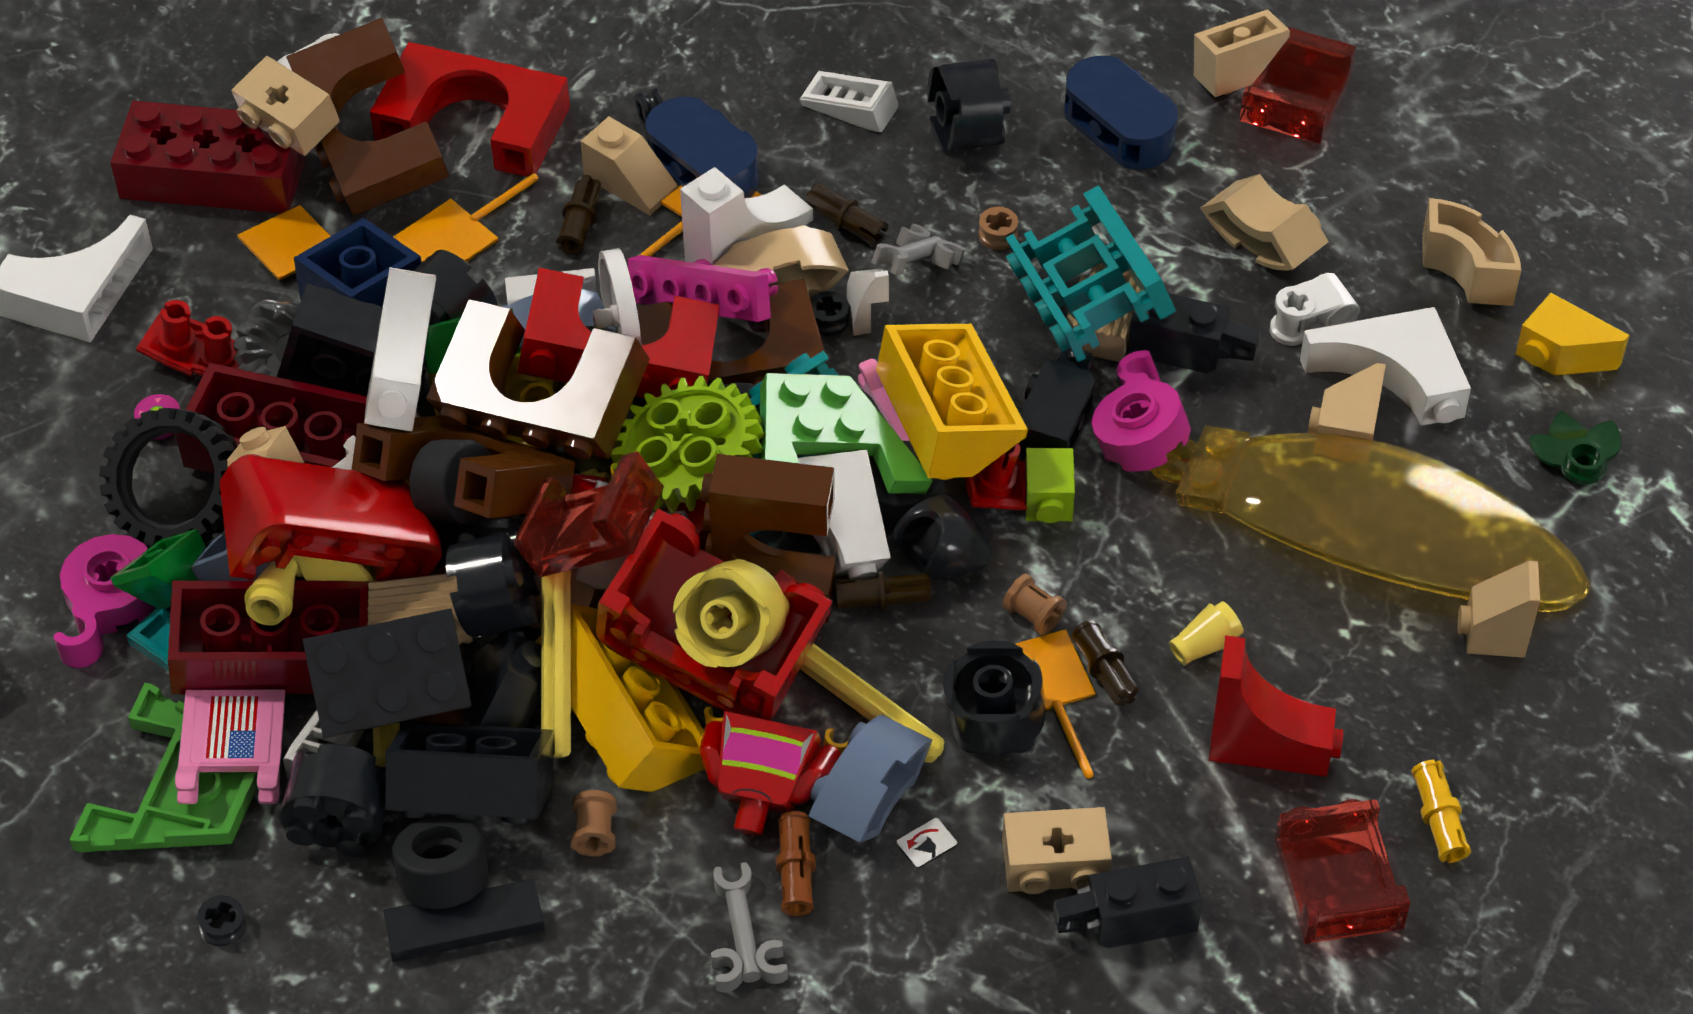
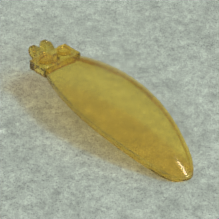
M1205 425L1197 444L1190 438L1185 446L1179 443L1175 449L1166 454L1168 462L1150 469L1155 475L1154 477L1159 478V480H1168L1171 483L1179 484L1175 492L1178 505L1220 513L1225 512L1254 530L1309 555L1389 582L1469 600L1472 586L1526 561H1538L1540 588L1538 611L1556 612L1566 610L1578 601L1586 598L1590 591L1589 580L1572 552L1555 535L1523 509L1475 478L1438 460L1398 446L1374 440L1333 434L1290 433L1250 437L1249 432Z

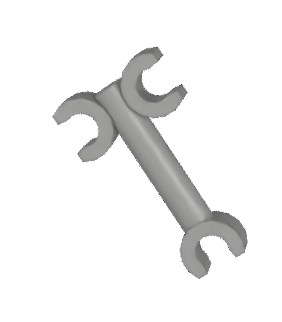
M912 224L910 229L901 227L896 244L900 247L889 244H877L871 263L875 265L879 263L892 266L891 273L900 275L903 274L906 263L932 255L931 260L933 263L942 268L950 269L952 263L957 266L961 264L966 249L956 243L942 240L938 236L930 237L931 233L926 228Z
M747 862L741 863V878L735 882L726 881L723 878L721 866L715 867L713 872L714 888L717 894L727 901L736 952L728 948H720L711 952L712 968L729 967L732 969L727 974L715 976L716 990L723 993L731 992L738 988L742 981L749 983L755 982L760 978L771 984H779L788 980L787 964L775 966L767 963L772 958L784 956L782 941L769 940L761 944L758 949L756 948L746 897L752 887L750 866Z

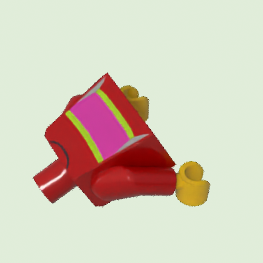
M707 706L704 709L706 726L699 754L709 783L718 788V792L724 800L739 803L733 829L748 835L762 836L768 810L781 813L791 812L794 810L795 805L805 804L809 801L816 780L829 775L836 761L847 747L848 741L842 744L833 742L835 729L828 728L825 732L823 746L820 748L822 740L817 730L724 711L723 717L716 718L713 717L712 706Z

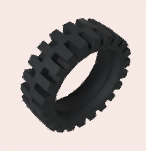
M158 408V411L149 410L141 413V418H131L124 424L126 429L124 431H117L111 438L116 443L113 447H106L103 457L108 459L107 466H100L99 476L105 477V484L99 485L101 496L108 498L109 502L105 503L104 506L108 514L116 517L113 522L119 529L126 530L128 536L151 546L161 539L198 529L204 543L214 539L213 534L222 533L225 530L219 481L228 468L227 459L234 452V447L237 445L234 438L224 432L226 429L219 423L212 421L211 418L185 409ZM167 433H184L197 439L209 452L214 465V489L207 505L195 518L178 525H164L149 518L138 506L132 491L133 468L140 451L152 439Z

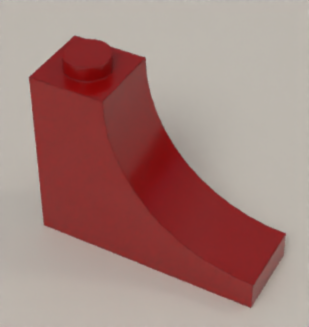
M1225 635L1208 761L1327 777L1330 758L1340 759L1343 742V729L1334 728L1336 708L1312 704L1277 689L1267 682L1251 664L1246 652V638Z

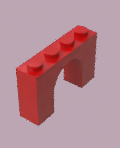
M408 42L400 56L405 73L386 81L370 110L374 141L387 138L426 121L429 124L438 111L452 103L464 100L487 101L505 111L490 139L494 169L525 177L537 174L570 109L567 77Z
M544 268L538 269L517 373L566 383L570 381L591 335V331L583 324L578 312L584 281L583 276ZM674 296L666 334L653 343L641 345L650 360L635 397L645 399L644 395L649 393L657 398L662 395V384L668 385L672 391L678 388L680 378H685L688 386H694L699 376H703L706 383H708L720 305Z

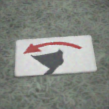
M934 818L898 839L897 844L914 865L920 867L957 845V841L938 818Z

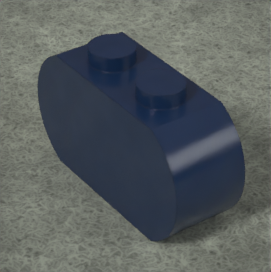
M1102 55L1089 57L1079 61L1069 70L1066 78L1064 105L1065 119L1124 168H1152L1162 164L1171 156L1175 147L1178 109L1177 105L1173 103L1168 95L1161 93L1147 82L1137 70L1130 68L1117 57Z
M677 97L658 104L649 113L646 119L648 145L678 186L684 187L715 167L744 191V198H751L759 185L758 148L755 140L748 132L741 131L729 122L721 111L712 109L700 98Z

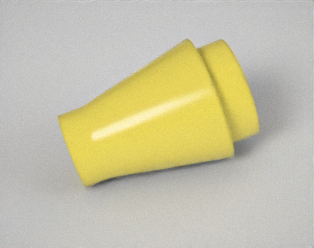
M291 559L285 569L276 568L275 561L269 562L267 567L246 591L244 596L246 611L257 623L276 625L291 614L295 575L298 570L297 563L293 559Z
M1221 601L1215 606L1208 604L1177 637L1169 641V647L1175 658L1183 666H1186L1193 660L1222 650L1224 648L1225 635L1238 637L1244 631L1235 612L1227 603Z

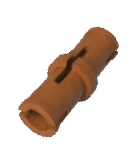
M800 811L786 812L781 815V818H778L780 854L777 855L775 864L776 871L781 875V911L789 916H804L811 913V910L814 909L812 873L816 869V858L811 853L810 848L811 819L808 814Z

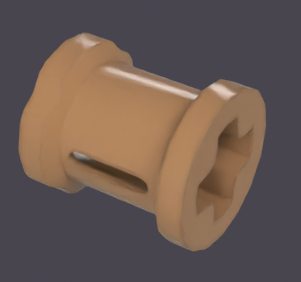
M1025 573L1017 578L1006 592L1002 607L1010 613L1017 612L1034 624L1035 632L1040 635H1046L1059 623L1065 612L1067 602L1061 596L1052 597L1035 585V580Z
M587 790L578 793L572 800V809L577 815L576 831L571 835V848L581 855L590 857L602 856L612 852L616 847V837L611 832V818L617 811V799L612 794L601 790Z

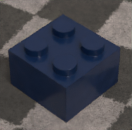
M362 218L294 257L300 300L308 283L320 288L331 289L338 294L364 303H372L383 308L389 267L413 271L422 263L421 256L365 218Z

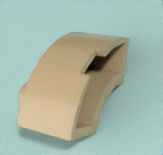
M1261 174L1235 181L1200 207L1211 225L1233 248H1237L1239 245L1244 246L1250 252L1259 256L1256 258L1255 263L1270 269L1293 270L1329 242L1321 229L1319 219L1311 212L1308 205L1295 204L1282 198L1271 189Z
M1429 198L1422 232L1423 267L1440 270L1453 277L1465 290L1468 303L1513 306L1521 274V263L1518 252L1503 230L1499 233L1496 232L1491 226L1481 220L1482 214L1474 209L1451 201Z
M805 225L771 231L747 241L737 242L730 246L728 252L713 264V266L755 272L762 268L772 269L777 276V282L770 284L804 279L809 298H813V296L820 292L829 291L849 271L832 234Z

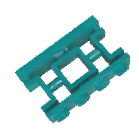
M1099 185L1083 193L1088 207L1081 210L1079 205L1070 208L1075 217V222L1040 241L1037 240L1032 230L1024 233L1026 241L1022 243L1018 242L1014 234L1006 237L1012 253L1005 257L1017 279H1020L1025 292L1031 302L1035 304L1046 327L1055 324L1049 329L1060 350L1063 352L1070 348L1078 362L1086 359L1081 348L1082 346L1089 343L1093 349L1100 345L1094 331L1121 316L1134 311L1140 322H1143L1149 318L1146 312L1152 308L1160 320L1176 312L1161 277ZM1093 226H1099L1109 244L1105 246L1099 235H1095L1092 229ZM1036 258L1042 269H1045L1048 277L1042 280L1030 260ZM1101 262L1105 266V269L1070 288H1067L1065 282ZM1127 271L1130 273L1141 292H1135L1131 284L1126 282L1123 273ZM1064 305L1067 307L1072 317H1075L1078 326L1071 328L1060 307Z

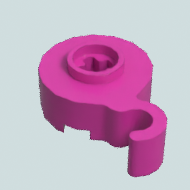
M1136 351L1128 354L1118 363L1116 371L1122 386L1107 395L1094 411L1091 421L1095 437L1105 460L1121 464L1123 470L1128 472L1147 471L1168 462L1166 454L1175 449L1179 443L1185 446L1191 432L1189 420L1178 392L1169 384L1160 382V376L1149 351Z
M109 534L93 537L78 545L67 556L60 572L61 589L66 604L73 614L79 635L68 637L62 632L54 634L53 638L63 664L73 668H82L95 663L101 657L104 649L102 640L104 634L117 632L116 626L128 624L137 618L140 623L156 609L146 602L114 587L110 577L148 549L144 543L131 536Z

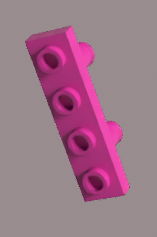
M643 255L627 258L628 271L636 303L649 305L668 301L672 302L673 305L674 296H680L720 305L718 316L755 322L771 318L770 297L774 296L778 290L777 285L769 286L770 283L777 282V276L772 269L762 268L755 272L713 266L705 259L685 262Z

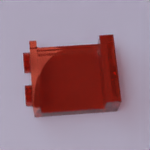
M1287 27L1290 30L1288 40L1255 82H1253L1252 87L1246 86L1242 95L1239 121L1321 144L1352 77L1356 46Z
M638 451L622 455L609 485L571 495L564 490L555 477L544 479L514 540V545L540 578L634 554L664 486Z
M1350 799L1337 805L1319 808L1302 806L1279 815L1275 843L1304 944L1400 930L1405 927L1410 899L1405 885L1396 886L1378 828L1380 807L1375 799L1367 801Z

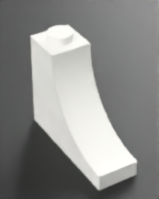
M715 167L680 189L685 262L705 259L713 265L728 252L730 246L737 242L747 241L771 231L807 225L813 221V208L786 185L758 197L744 198V191Z
M129 215L109 236L88 248L74 253L46 258H29L8 254L0 265V316L91 343L153 249L146 219Z
M389 267L366 400L364 424L413 431L436 275Z
M1435 307L1304 331L1300 361L1305 373L1341 372L1354 375L1376 363L1386 364L1382 386L1395 393L1410 407L1421 426L1433 423H1449L1456 419L1465 418L1471 387Z
M867 450L798 458L800 464L834 467L835 500L827 537L813 535V537L819 543L825 555L836 557V577L849 575V579H862L877 576V571L891 557Z

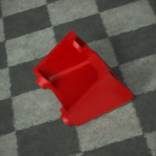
M247 454L232 462L219 481L230 577L253 580L257 574V566L275 561L276 568L285 569L293 556L296 555L371 565L375 567L376 581H385L387 579L394 580L428 576L441 559L442 552L438 533L429 518L414 507L410 495V486L403 479L383 481L354 470Z
M657 509L598 602L596 625L598 639L616 654L722 711L772 721L830 612L832 601L826 598L825 594L812 584L789 585L783 593L790 605L789 613L780 638L769 650L742 665L734 667L715 668L698 663L684 651L677 640L674 630L677 628L675 612L673 613L674 600L678 591L687 580L724 561L699 548L700 540L695 532L696 527L688 518L676 513L670 515ZM730 612V614L728 615V617H729V619H730L731 621H733L732 618H731L732 613Z

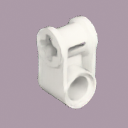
M1325 273L1312 280L1285 287L1278 292L1275 299L1277 315L1270 322L1269 332L1272 338L1283 345H1300L1303 343L1305 330L1354 322L1358 318L1360 307L1334 273Z

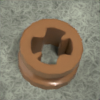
M999 206L985 210L979 219L980 228L978 236L980 242L992 250H1006L1010 248L1006 237L1014 234L1017 239L1019 223L1017 215L1012 210Z

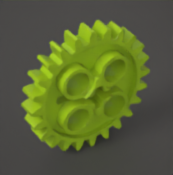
M703 376L698 377L694 386H688L685 378H680L677 389L671 391L668 385L662 384L661 396L656 398L652 394L646 393L644 395L647 402L646 406L643 408L636 405L630 406L634 418L625 419L621 428L623 433H619L615 443L616 448L612 450L610 456L614 462L611 467L627 495H633L637 504L641 505L648 501L651 509L656 511L665 502L669 512L674 513L680 502H685L689 512L693 511L696 500L701 498L705 472L713 473L717 454L753 458L752 455L762 453L763 449L759 439L764 437V432L760 425L762 421L755 405H752L747 393L740 394L736 384L733 383L725 388L721 378H716L709 387Z

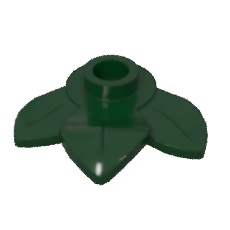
M1560 411L1550 425L1549 434L1531 435L1529 443L1533 454L1540 461L1560 468L1563 475L1572 482L1587 485L1596 483L1604 477L1607 470V461L1619 453L1621 436L1617 425L1612 420L1599 423L1588 431L1566 412Z

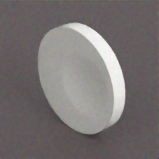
M619 248L600 251L598 258L602 303L605 309L592 311L594 327L603 329L604 327L613 326L616 329L614 333L636 337L640 345H642L637 307L624 255Z

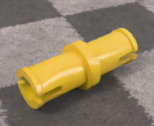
M1435 760L1423 761L1415 765L1411 770L1423 803V807L1420 810L1422 820L1425 824L1430 825L1438 850L1439 860L1441 862L1447 860L1448 863L1458 862L1471 854L1470 845L1467 843L1459 819V815L1462 812L1460 802L1457 798L1452 797L1444 773L1443 763L1440 760L1436 762Z

